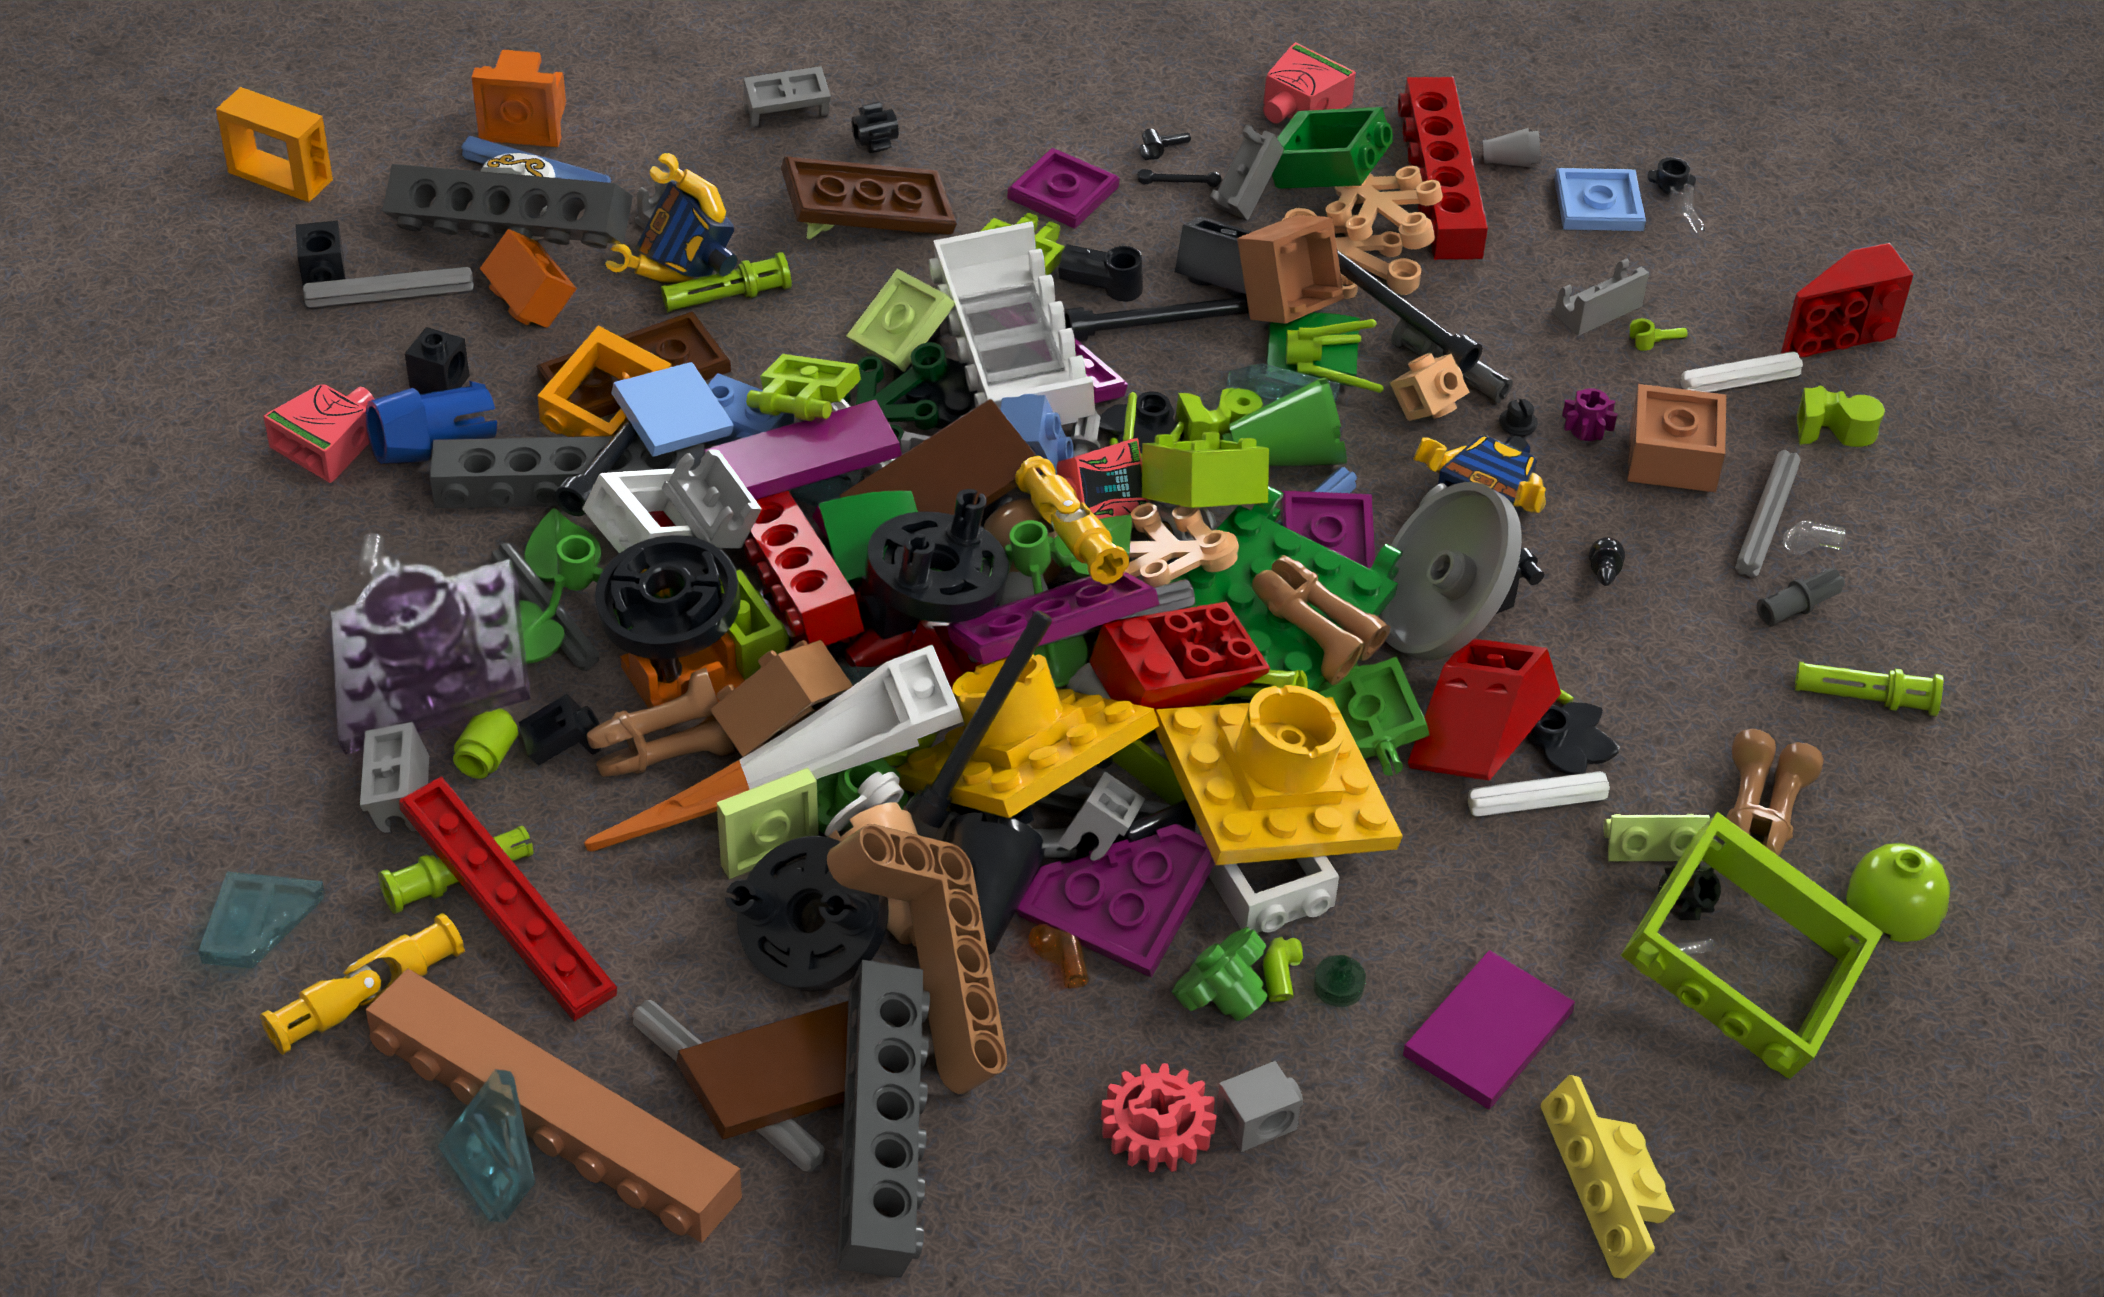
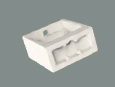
M675 468L599 474L582 509L618 553L634 544L655 537L681 535L697 538L662 490L664 482L670 480ZM664 511L676 526L660 527L648 512Z
M1196 822L1195 833L1202 835ZM1327 856L1296 858L1306 873V877L1258 893H1254L1237 864L1214 865L1209 874V878L1241 929L1249 927L1250 930L1254 929L1256 933L1261 931L1273 932L1287 922L1305 916L1317 917L1322 915L1329 908L1335 906L1339 875Z

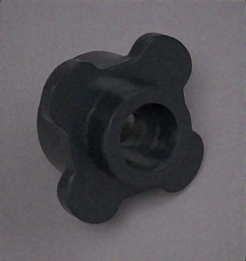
M1675 157L1660 160L1657 170H1650L1647 175V179L1650 182L1657 183L1663 192L1669 195H1676L1685 187H1693L1696 182L1695 176L1689 174L1690 166L1688 163Z

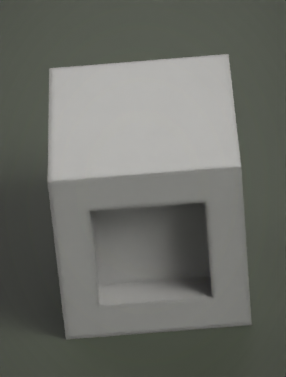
M1273 1061L1220 1082L1216 1113L1240 1151L1243 1152L1297 1130L1303 1097L1296 1081L1291 1077L1286 1078L1277 1062Z

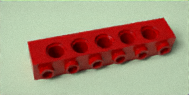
M1407 77L1405 93H1399L1397 109L1398 116L1405 117L1402 128L1403 141L1410 142L1408 145V165L1419 168L1422 182L1427 180L1438 181L1443 194L1442 200L1434 205L1424 206L1418 204V212L1424 213L1426 218L1432 222L1435 239L1431 243L1434 260L1483 259L1488 226L1454 77Z
M787 490L756 499L762 510L748 534L743 548L750 565L757 567L764 588L766 590L770 588L779 613L785 612L786 620L793 636L802 635L808 644L821 640L827 646L864 632L854 591L790 492Z

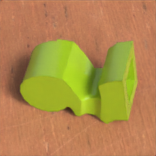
M1823 386L1804 388L1797 412L1799 445L1810 444L1818 440L1821 426L1829 427L1845 446L1863 447L1871 445L1877 440L1880 423L1885 412L1884 406L1879 400L1868 395H1855L1847 398L1843 391L1837 393L1828 392Z
M1233 387L1222 390L1218 408L1209 411L1203 406L1199 396L1190 393H1178L1175 421L1177 423H1185L1184 441L1202 440L1204 432H1218L1220 440H1223L1222 435L1230 433L1228 424L1262 408L1263 402L1257 393L1247 389H1234Z

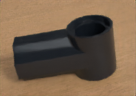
M1066 244L1061 254L1059 279L1105 288L1107 294L1117 301H1133L1139 298L1143 291L1142 255L1140 251L1130 246H1118L1110 249L1108 252Z

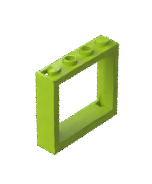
M1717 812L1695 834L1620 956L1634 965L1642 974L1650 977L1675 995L1685 1006L1694 1009L1721 1029L1727 1037L1736 1040L1762 1059L1768 1067L1791 1079L1815 1058L1883 932ZM1716 835L1725 843L1721 845L1719 842L1713 839L1714 836ZM1701 860L1838 959L1797 1034L1793 1033L1657 933ZM1851 934L1859 940L1857 943L1849 938Z

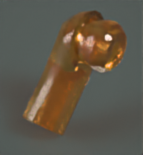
M1039 924L1032 928L1028 936L1030 946L1038 956L1060 966L1065 987L1072 989L1087 985L1089 977L1079 940L1072 934L1055 927H1050L1047 924Z

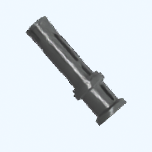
M1402 318L1400 319L1391 337L1393 345L1398 348L1404 346L1419 356L1432 353L1434 358L1444 356L1441 347ZM1480 360L1468 372L1462 373L1466 384L1482 392L1496 403H1500L1501 399L1504 400L1513 385L1512 379L1495 371Z

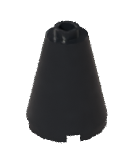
M973 812L959 815L950 822L947 842L960 847L970 859L988 955L995 952L1044 859L1045 848L1042 849V836L1030 826L1015 819L999 816L997 823L981 821L983 813Z

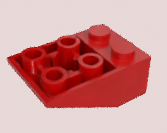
M1886 243L1852 250L1797 292L1781 354L1796 352L1799 357H1809L1813 354L1837 349L1843 350L1852 346L1876 341L1882 342L1895 338L1914 274L1892 245Z
M1227 602L1114 620L1102 624L1089 661L1111 700L1130 701L1135 705L1154 708L1155 711L1156 709L1206 706L1266 675L1270 670L1269 665Z
M1473 639L1466 646L1456 651L1443 665L1424 717L1430 736L1415 741L1408 760L1409 768L1490 781L1561 695L1548 649L1545 647Z

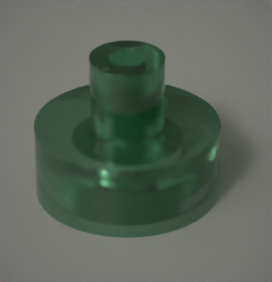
M1346 955L1329 956L1323 959L1316 967L1313 983L1314 991L1319 999L1331 1006L1346 1007L1353 1005L1360 1000L1364 993L1366 973L1362 965L1353 958Z

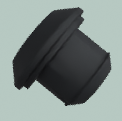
M1519 399V403L1517 400L1510 401L1507 405V410L1501 413L1499 417L1500 426L1504 431L1515 436H1525L1533 433L1538 426L1537 418L1533 414L1534 406L1525 399Z

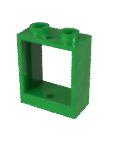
M1368 107L1297 111L1277 137L1284 151L1272 173L1275 187L1361 186L1393 142L1392 128L1386 121L1383 108Z

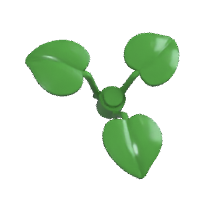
M555 508L540 521L526 546L525 561L541 581L555 582L549 606L544 612L535 603L524 600L509 601L498 606L491 612L484 625L481 650L486 655L505 663L530 664L550 657L559 649L565 637L564 628L551 618L556 613L563 587L575 591L583 590L592 581L597 583L603 572L602 568L597 567L601 560V547L591 533L568 520ZM655 594V595L653 596V597H656V598H659V599H667V598H669V597L666 596V595H665L663 598H661V597L658 596L657 594Z
M1131 515L1099 519L1110 532L1112 543L1122 547L1129 556L1132 531ZM1026 520L1016 524L1011 529L1009 535L1011 544L1005 546V552L1009 561V571L1014 561L1017 570L1025 576L1032 577L1034 594L1043 592L1040 575L1050 565L1051 556L1059 567L1065 568L1071 565L1073 572L1077 576L1083 578L1090 576L1088 565L1081 563L1074 557L1059 535L1055 539L1048 537L1047 528L1041 522ZM1083 636L1039 646L1033 653L1035 656L1040 654L1046 658L1055 687L1069 684L1071 677L1086 664L1088 658L1087 645Z

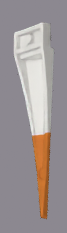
M933 645L885 662L821 709L740 760L675 796L588 838L584 842L587 851H596L716 812L717 802L805 768H809L815 779L917 747L919 746L918 738L964 722L958 703Z

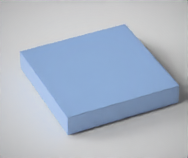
M1556 168L1554 181L1563 230L1644 231L1646 219L1637 175L1634 169Z
M692 362L613 383L612 395L652 457L730 436L734 424Z

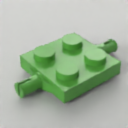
M1397 657L1374 665L1359 666L1356 662L1353 669L1341 682L1336 685H1331L1328 681L1324 682L1315 691L1325 698L1333 697L1363 758L1366 759L1377 755L1382 771L1387 776H1393L1389 760L1396 774L1403 768V764L1395 750L1397 747L1430 736L1427 723Z

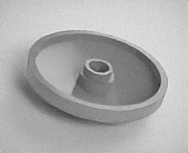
M1478 482L1458 483L1439 491L1426 500L1402 526L1391 546L1403 551L1402 556L1395 564L1399 568V572L1393 580L1398 583L1396 595L1379 615V618L1391 627L1390 633L1385 640L1391 647L1417 660L1440 659L1466 646L1495 616L1514 580L1519 564L1522 543L1518 514L1512 503L1504 495Z

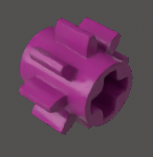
M1588 388L1577 391L1575 401L1566 399L1564 403L1562 417L1566 419L1565 431L1571 430L1576 438L1584 441L1603 440L1605 430H1615L1618 416L1614 412L1615 401L1609 400V397L1598 389Z

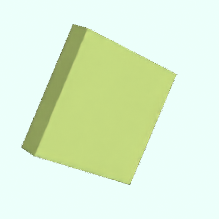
M896 269L846 336L860 348L905 372L911 364L910 356L912 351L920 344L927 343L955 306V302L947 294Z
M809 768L717 802L721 867L729 879L752 871L767 853L787 841L805 836H819L817 780Z

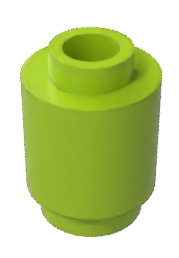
M481 707L477 709L454 745L455 754L453 762L455 766L465 775L476 779L485 778L489 773L495 772L518 736V727L512 716L504 709L498 707Z

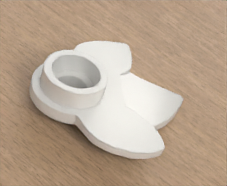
M876 772L869 776L858 789V793L861 796L849 803L831 820L825 835L828 837L837 830L841 837L853 828L849 819L858 813L876 805L889 802L898 803L904 794V790L898 785L899 777L894 772H888L884 775Z

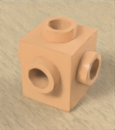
M1432 353L1422 355L1408 363L1410 371L1390 382L1398 402L1409 421L1431 415L1434 419L1447 415L1457 409L1455 401L1470 393L1463 380L1462 371L1456 365L1452 354L1434 358Z

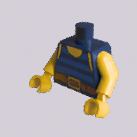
M670 153L660 155L658 160L666 164L670 172L665 173L659 168L652 166L649 173L655 182L668 183L635 247V250L640 254L636 257L632 255L628 246L622 244L613 245L610 250L622 253L625 263L617 264L614 261L607 260L605 262L606 267L613 272H621L630 267L635 269L634 273L663 283H680L692 280L694 277L709 276L713 271H716L721 276L730 274L738 260L737 256L726 248L734 232V225L725 216L726 210L718 189L692 171L678 169L679 163L674 155Z
M1479 436L1468 446L1465 445L1446 451L1447 448L1443 444L1430 438H1422L1413 460L1426 463L1430 470L1439 473L1438 484L1444 483L1447 487L1463 482L1484 484L1504 495L1514 506L1518 517H1520L1523 509L1534 514L1544 509L1546 504V488L1543 487L1541 477L1535 474L1537 460L1533 455L1529 454L1530 446L1525 439L1519 436H1511L1503 443L1488 436Z

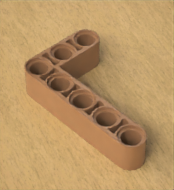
M876 824L865 825L829 850L827 854L829 871L838 883L847 888L909 902L920 969L923 970L924 991H929L930 993L928 1017L939 1076L945 1086L952 1092L966 1094L1000 1074L1007 1065L1006 1047L970 859L960 847L952 843Z

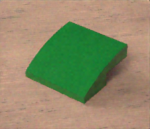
M1312 312L1286 324L1269 322L1264 380L1302 388L1308 384L1310 377L1316 379L1323 378L1312 374H1297V365L1286 364L1287 330L1359 321L1360 318ZM1359 331L1346 332L1334 335H1359ZM1358 343L1322 345L1321 361H1313V365L1356 377ZM1327 379V381L1352 387L1351 385Z
M912 491L864 493L819 503L835 563L851 588L861 586L862 576H865L868 544L874 531L891 518L906 513L918 512ZM888 546L884 548L883 560Z

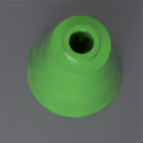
M1327 378L1318 379L1228 424L1230 433L1222 435L1223 440L1237 443L1241 438L1256 439V446L1269 448V466H1318L1347 463L1345 443L1339 440L1341 437L1340 420Z

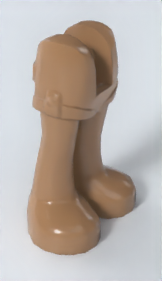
M1286 555L1281 556L1272 564V571H1261L1252 581L1253 591L1274 616L1286 619L1321 646L1324 651L1321 673L1323 678L1331 685L1341 682L1353 669L1359 658L1362 661L1370 658L1381 647L1390 633L1391 627L1378 616L1366 613L1333 594L1318 581L1316 573L1311 572L1302 563ZM1307 602L1321 610L1323 613H1325L1340 627H1338L1333 622H1331L1330 620L1316 612L1307 604Z
M706 667L691 674L687 692L680 697L655 707L631 713L625 710L616 712L612 719L599 724L587 733L588 743L594 749L604 748L627 740L629 747L608 754L597 761L596 765L602 777L618 776L632 772L642 773L646 771L647 766L690 753L709 751L718 756H724L735 752L732 741L710 711L718 703ZM707 717L699 725L649 742L645 740L644 735L690 720Z
M1743 730L1735 736L1732 744V759L1740 772V786L1735 806L1729 810L1726 818L1749 835L1752 832L1765 836L1762 844L1779 856L1785 843L1793 838V826L1790 822L1795 799L1800 789L1810 785L1819 777L1824 758L1816 747L1808 743L1796 742L1788 744L1780 753L1777 761L1769 808H1764L1760 805V800L1776 752L1775 740L1768 733L1761 730Z

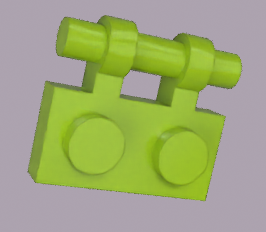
M782 354L760 376L763 391L750 390L747 394L746 402L748 407L760 409L763 414L778 416L783 412L794 414L797 419L812 421L815 417L828 419L832 411L831 403L840 402L861 380L858 364Z

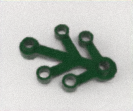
M932 342L917 346L910 356L912 368L877 394V383L884 378L882 362L876 356L861 358L857 362L861 380L858 382L856 405L876 399L888 422L914 421L915 426L922 430L934 428L939 423L940 417L937 405L931 400H921L915 404L893 403L921 382L933 383L944 376L948 364L942 346ZM869 369H875L871 372H866ZM850 392L844 397L848 404L851 402ZM930 413L927 416H921L922 414ZM890 425L901 447V438L904 431L900 426Z

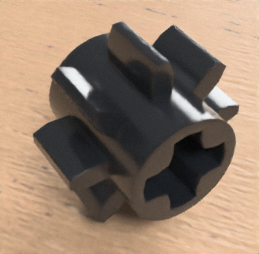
M881 101L862 105L859 108L860 115L854 116L851 119L852 133L857 146L867 145L869 153L888 150V148L892 147L890 140L897 139L899 136L898 122L892 109L883 110Z
M1699 863L1670 912H1679L1680 920H1700L1701 913H1713L1715 911L1714 905L1718 902L1721 894L1720 881L1714 873V868L1711 866H1700ZM1665 866V873L1659 881L1658 893L1675 866Z

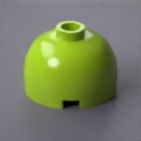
M1885 844L1867 853L1858 863L1850 877L1846 901L1850 909L1883 933L1891 934L1889 940L1898 942L1920 941L1934 934L1945 918L1948 911L1950 884L1943 866L1932 854L1918 846L1909 844Z

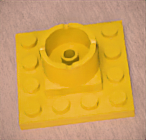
M1033 654L949 794L952 797L951 803L1011 818L1159 727L1154 708L1132 704L1130 701H1116L1102 698L1101 695H1088L1074 692L1072 689L1056 688L1046 658L1040 654L1036 656ZM1008 657L984 665H978L975 672L968 671L955 681L952 692L960 708L964 726L949 731L945 735V740L934 747L912 753L908 756L907 763L896 768L900 773L898 785L903 790L916 793L919 789L923 790L926 784H933Z
M1285 685L1283 688L1272 686L1260 690L1255 694L1250 703L1156 709L1155 714L1159 723V727L1155 728L1156 734L1215 865L1398 849L1403 835L1333 697L1325 698L1321 694L1304 687Z

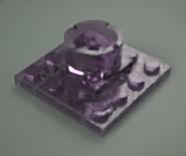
M510 559L487 564L478 569L444 578L439 570L428 565L414 564L403 566V569L400 571L393 569L371 581L360 593L356 605L331 612L338 743L345 755L364 749L365 731L413 722L417 732L420 733L531 699L517 576Z

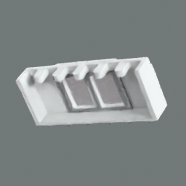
M1033 222L934 240L935 258L928 260L933 284L940 283V285H937V290L947 294L955 302V306L946 316L951 337H959L955 339L960 364L968 363L965 366V375L969 391L977 390V393L974 394L975 406L978 407L991 398L1001 409V402L1004 397L1035 394L1046 396L1053 412L1059 414L1061 425L1078 422V418L1095 415L1093 380L1091 376L1086 377L1082 355L1076 356L1072 328L1065 329L1062 301L1055 302L1052 275H1045L1044 255L1042 249H1036Z

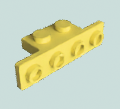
M1569 1075L1541 1102V1109L1612 1276L1625 1279L1655 1250L1644 1221L1662 1223L1675 1210L1666 1193L1665 1183L1658 1174L1646 1148L1645 1138L1638 1130L1636 1124L1597 1117L1581 1078Z

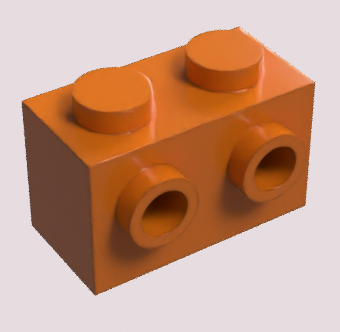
M510 229L505 232L480 267V270L491 282L489 285L490 290L505 300L510 306L508 309L509 314L525 325L533 322L545 328L549 327L577 289L538 241Z

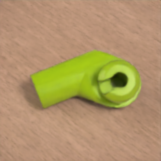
M1283 937L1273 939L1264 956L1263 971L1270 1002L1288 1001L1294 997L1289 965H1299L1303 959L1302 945L1297 938L1284 940Z

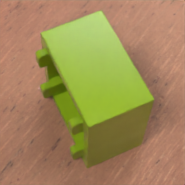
M1204 432L1202 440L1173 442V436L1169 434L1156 435L1155 443H1142V498L1189 508L1268 503L1269 448L1256 446L1257 441L1254 438H1241L1238 443L1220 440L1218 432Z

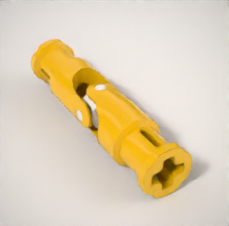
M1034 456L1025 460L1015 474V481L1019 489L1031 495L1033 506L1053 527L1074 557L1081 563L1088 565V572L1094 581L1106 585L1119 580L1129 566L1127 552L1122 547L1112 543V536L1108 529L1084 502H1079L1075 490L1067 480L1055 474V468L1050 460L1044 459L1041 456ZM1036 468L1042 471V476L1036 471Z
M441 913L434 918V923L410 937L403 934L350 964L343 972L346 975L341 979L320 980L299 993V999L274 1013L269 1010L261 1013L260 1019L268 1038L280 1054L288 1053L291 1050V1044L316 1030L323 1033L341 1023L359 1004L361 1006L371 1005L407 969L420 976H424L427 974V968L451 954L456 957L463 954L465 948L460 933L446 914ZM377 958L383 959L389 965L391 972V981L382 990L380 988V976L366 965ZM301 1018L300 1020H298V1021H296L295 1023H293V1024H291V1025L288 1026V1024H290V1023H292L293 1021H295V1020Z

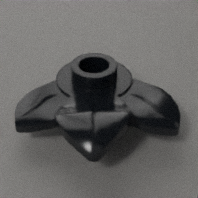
M1145 392L1137 398L1133 439L1138 438L1141 454L1142 443H1155L1156 435H1170L1177 425V422L1173 419L1174 410L1170 400L1159 392ZM1127 404L1114 405L1100 416L1099 430L1118 435V443L1123 442ZM1184 430L1178 441L1184 440Z
M1570 702L1561 708L1552 705L1527 735L1533 744L1543 748L1546 760L1554 768L1569 775L1586 773L1587 763L1600 764L1609 761L1619 753L1620 749L1610 737L1595 727L1601 719L1603 709L1584 702Z

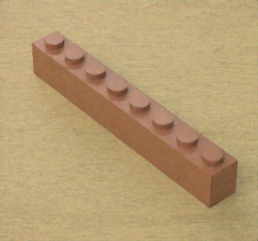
M407 969L366 1009L370 1040L380 1052L387 1056L396 1054L409 1062L414 1071L423 1079L428 1081L436 1079L451 1088L453 1094L462 1103L468 1106L477 1104L490 1112L495 1121L508 1131H515L517 1129L532 1138L536 1146L545 1154L551 1157L560 1155L573 1163L578 1172L587 1180L593 1183L602 1181L612 1187L629 1206L635 1209L644 1207L660 1217L662 1223L671 1232L680 1236L686 1233L703 1243L741 1200L742 1190L739 1167L412 970Z

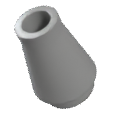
M1528 128L1493 139L1482 140L1484 164L1494 163L1531 168V164L1541 163L1539 131L1529 132Z

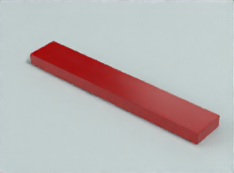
M442 776L399 800L400 811L574 1022L617 995V986Z

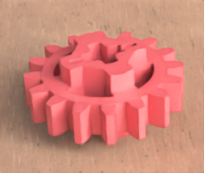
M1166 1063L1161 1065L1159 1073H1152L1146 1064L1141 1065L1140 1076L1134 1077L1127 1071L1122 1072L1121 1085L1109 1084L1107 1100H1102L1101 1120H1103L1102 1136L1103 1138H1112L1111 1152L1115 1155L1126 1150L1128 1152V1165L1130 1166L1137 1164L1140 1159L1146 1160L1149 1172L1156 1170L1158 1162H1165L1171 1172L1176 1171L1179 1158H1183L1191 1165L1196 1162L1197 1149L1207 1151L1210 1147L1211 1135L1215 1134L1217 1117L1214 1114L1215 1100L1214 1097L1204 1096L1205 1083L1201 1080L1189 1084V1071L1186 1069L1180 1071L1177 1076L1169 1074L1170 1069Z

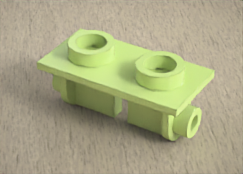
M1694 814L1611 815V819L1604 820L1603 827L1604 837L1609 838L1608 861H1679V858H1681L1695 834L1710 820V816Z

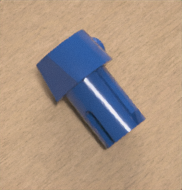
M469 381L470 386L421 395L415 388H410L368 401L366 406V426L371 448L377 461L380 464L426 462L429 460L431 450L433 449V440L494 438L497 433V420L485 421L483 416L454 421L455 417L495 409L492 396L485 387V384Z

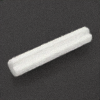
M1788 352L1687 370L1682 373L1680 385L1684 390L1710 393L1793 378L1801 374L1803 362L1798 353Z
M1601 771L1477 787L1469 790L1468 806L1471 814L1479 817L1600 801L1608 798L1610 787L1606 774Z

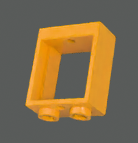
M243 87L237 89L216 108L228 173L306 202L313 200L333 180L323 116ZM254 131L285 141L289 160L258 150L256 148Z
M598 325L537 395L539 420L552 433L563 434L567 437L614 436L628 420L622 409L608 423L567 401L570 395L594 367L620 380H625L670 368L672 364Z

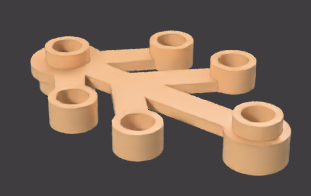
M1406 166L1399 169L1395 176L1374 177L1370 173L1361 186L1335 187L1336 194L1340 198L1326 207L1327 217H1332L1333 226L1346 225L1350 240L1361 241L1370 237L1373 233V222L1379 212L1399 227L1402 245L1405 248L1420 249L1428 246L1435 239L1432 222L1426 218L1424 213H1408L1398 205L1421 204L1430 206L1440 202L1443 194L1438 181L1427 180L1422 182L1419 168L1416 166ZM1400 189L1402 191L1379 192L1378 190ZM1364 203L1359 214L1353 217L1351 211L1353 206Z
M1295 208L1288 211L1282 220L1294 215H1317L1309 209ZM1345 224L1334 226L1335 234L1344 233L1346 236L1335 237L1337 250L1361 268L1387 280V285L1395 293L1408 295L1419 287L1421 267L1414 260L1400 258L1393 260L1389 264L1365 252L1378 250L1387 257L1400 255L1403 245L1399 233L1388 231L1381 235H1371L1361 241H1353L1348 237ZM1341 274L1342 285H1346L1343 286L1344 299L1353 298L1357 294L1358 286Z
M1153 503L1141 504L1131 512L1135 529L1138 532H1145L1152 541H1130L1128 557L1137 559L1129 562V566L1125 571L1134 577L1142 575L1143 581L1152 587L1169 584L1171 580L1200 565L1205 571L1219 572L1228 569L1237 561L1239 544L1236 536L1230 532L1211 530L1203 522L1199 507L1177 506L1172 512L1177 529L1181 532H1188L1194 539L1191 541H1179L1162 523L1158 508ZM1173 558H1179L1174 562L1167 564V561Z

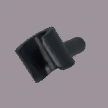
M1146 129L1142 134L1144 144L1139 146V150L1145 160L1159 159L1164 153V147L1188 143L1191 141V136L1188 132L1159 136L1155 129Z

